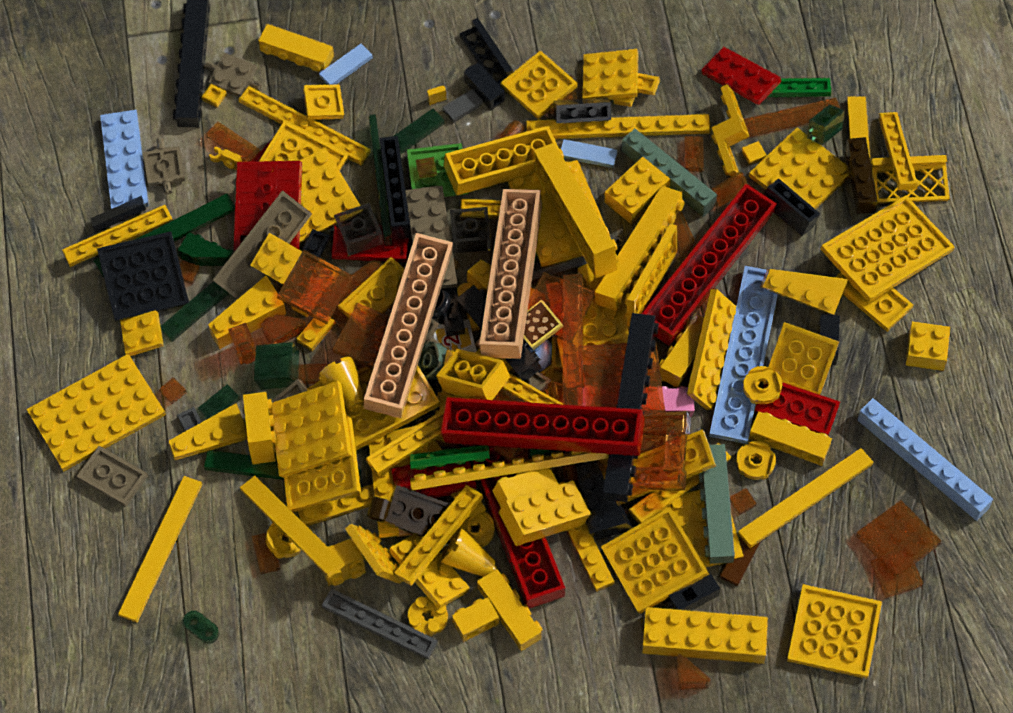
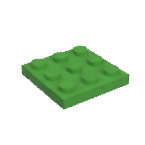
M462 143L407 149L411 188L419 189L442 186L444 197L456 196L443 164L445 153L462 149Z

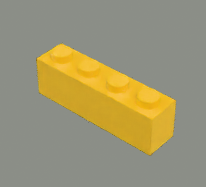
M269 24L266 25L258 40L260 51L263 53L277 56L282 60L292 61L299 66H306L317 72H322L329 67L334 57L333 46Z
M696 314L693 320H688L684 333L678 335L676 345L669 348L667 352L668 357L665 360L662 359L657 369L660 370L659 379L676 388L680 387L694 365L704 321L703 317Z
M759 411L749 435L750 440L764 442L774 449L823 466L832 438L824 433L813 432L805 426H797L789 420H781L773 417L770 413Z
M496 569L478 580L477 588L484 598H489L499 616L500 622L522 652L542 639L541 631L543 629L537 620L533 621L530 616L532 615L527 605H522L519 601L520 596L518 592L510 588L507 576L504 573L501 574Z

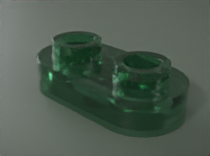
M192 610L184 615L183 624L185 628L202 642L211 644L218 639L219 630L217 625L200 612ZM196 620L197 624L191 625V622ZM208 632L213 633L210 637L206 636Z

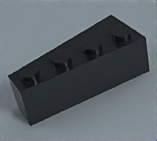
M599 460L576 463L581 495L591 513L587 519L589 534L596 540L632 529L633 526L629 522L619 501L604 500L603 498L606 472L602 463Z

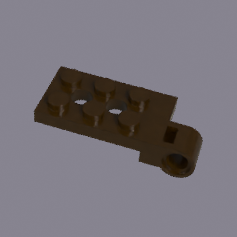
M395 485L390 501L380 497L372 498L367 517L424 537L433 526L431 517L437 515L440 518L450 504ZM415 508L420 509L422 512L420 519H416L413 516Z

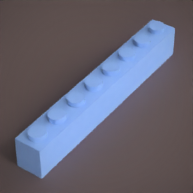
M874 398L860 410L857 421L977 521L990 508L993 501L991 496Z

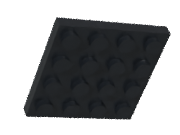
M171 231L97 248L115 322L155 310L160 312L189 305Z

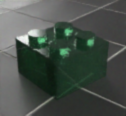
M287 342L256 345L254 381L261 390L287 388L298 379L300 352L295 344Z

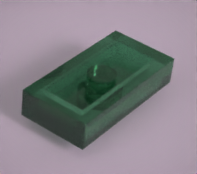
M227 384L200 405L198 410L208 419L234 405L241 399Z

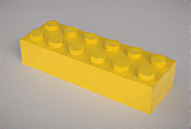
M549 126L445 153L443 166L457 196L508 182L516 177L531 175L536 172L534 150L551 143H555L557 148L558 145Z
M646 607L642 654L764 664L768 617Z

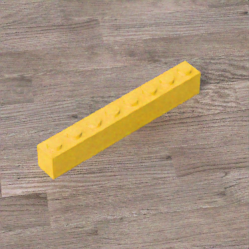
M661 186L617 255V270L606 274L595 290L597 305L617 311L619 306L624 304L626 294L632 290L637 277H640L641 269L644 268L648 257L654 252L656 243L661 241L663 231L667 230L669 225L675 222L677 213L683 209L684 200L682 192Z

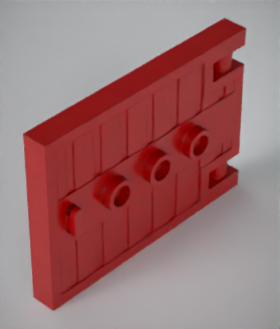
M300 160L237 162L234 251L243 242V237H247L282 191L301 205L302 162ZM300 231L289 243L299 249Z

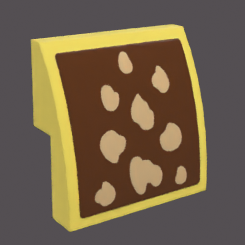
M540 300L527 310L524 339L533 350L564 327L543 300Z

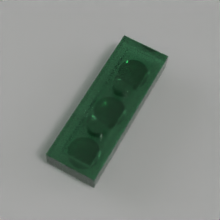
M433 108L394 135L398 136L401 154L445 124L444 119Z

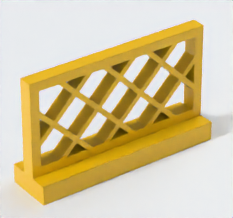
M911 156L914 172L921 171L925 174L921 181L917 179L918 187L920 186L927 194L924 197H919L914 193L916 189L912 191L905 190L909 193L907 195L912 202L949 201L946 168L947 156ZM872 158L871 168L878 200L877 204L894 203L900 199L896 194L898 187L892 191L885 185L890 179L896 182L890 158ZM934 170H942V177L939 181L931 175ZM883 172L888 178L882 183L877 179L876 173ZM927 177L936 183L931 189L922 184ZM939 186L944 190V196H937L932 191ZM883 188L890 194L887 198L879 199L878 192Z

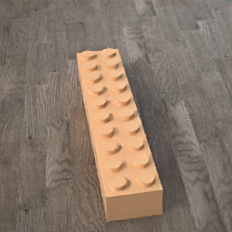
M503 189L480 337L481 354L484 356L521 359L542 211L540 190Z
M416 233L364 397V409L402 418L451 258L453 242Z

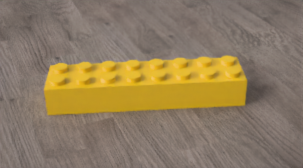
M555 143L535 149L536 175L595 278L616 271L618 257L615 250L618 249L614 239L611 240L609 237L608 228L602 225L599 213H595L594 205L591 200L587 199L584 187L579 186L578 177L576 174H572L571 166L568 161L565 162L562 150L558 149Z

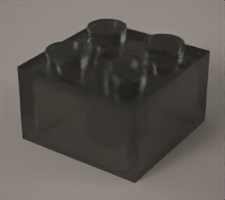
M370 203L334 215L336 229L348 256L383 245L382 232Z
M487 207L450 210L454 253L491 250Z

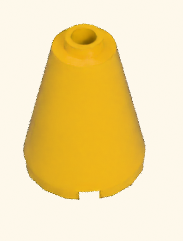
M351 357L340 358L342 362L336 364L334 361L320 372L319 375L321 377L319 379L324 385L335 381L341 382L345 407L350 412L354 411L357 413L364 409L365 395L353 359Z
M458 528L449 539L450 543L448 546L445 545L439 559L445 565L481 577L497 569V566H495L496 561L461 528Z

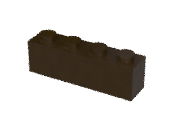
M866 137L847 139L845 152L856 213H874L878 200Z

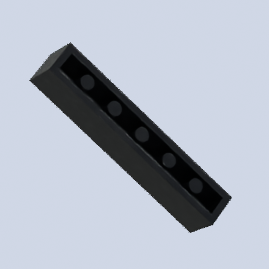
M398 136L380 138V153L392 239L411 238Z
M473 285L460 295L457 300L482 330L487 294L482 288L478 290ZM523 339L521 359L505 358V360L522 381L526 382L541 370L542 367L538 363L541 359L534 351L529 352L528 348L530 346Z

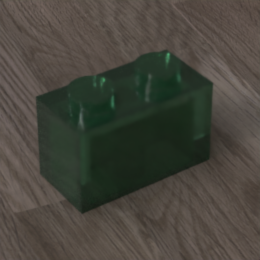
M830 104L809 120L807 139L824 145L843 129L845 110Z

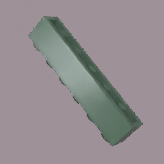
M634 128L622 139L623 153L634 162L644 157L670 178L669 188L682 192L684 202L702 217L716 206L717 194L638 130Z
M725 444L709 445L716 467L699 473V483L703 482V489H700V499L705 504V508H702V520H706V526H703V536L708 541V545H705V557H709V564L733 563L735 554Z

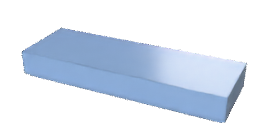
M359 44L320 72L319 76L327 85H336L370 61L373 56L362 44Z
M563 139L561 147L564 159L614 168L617 156L616 149Z

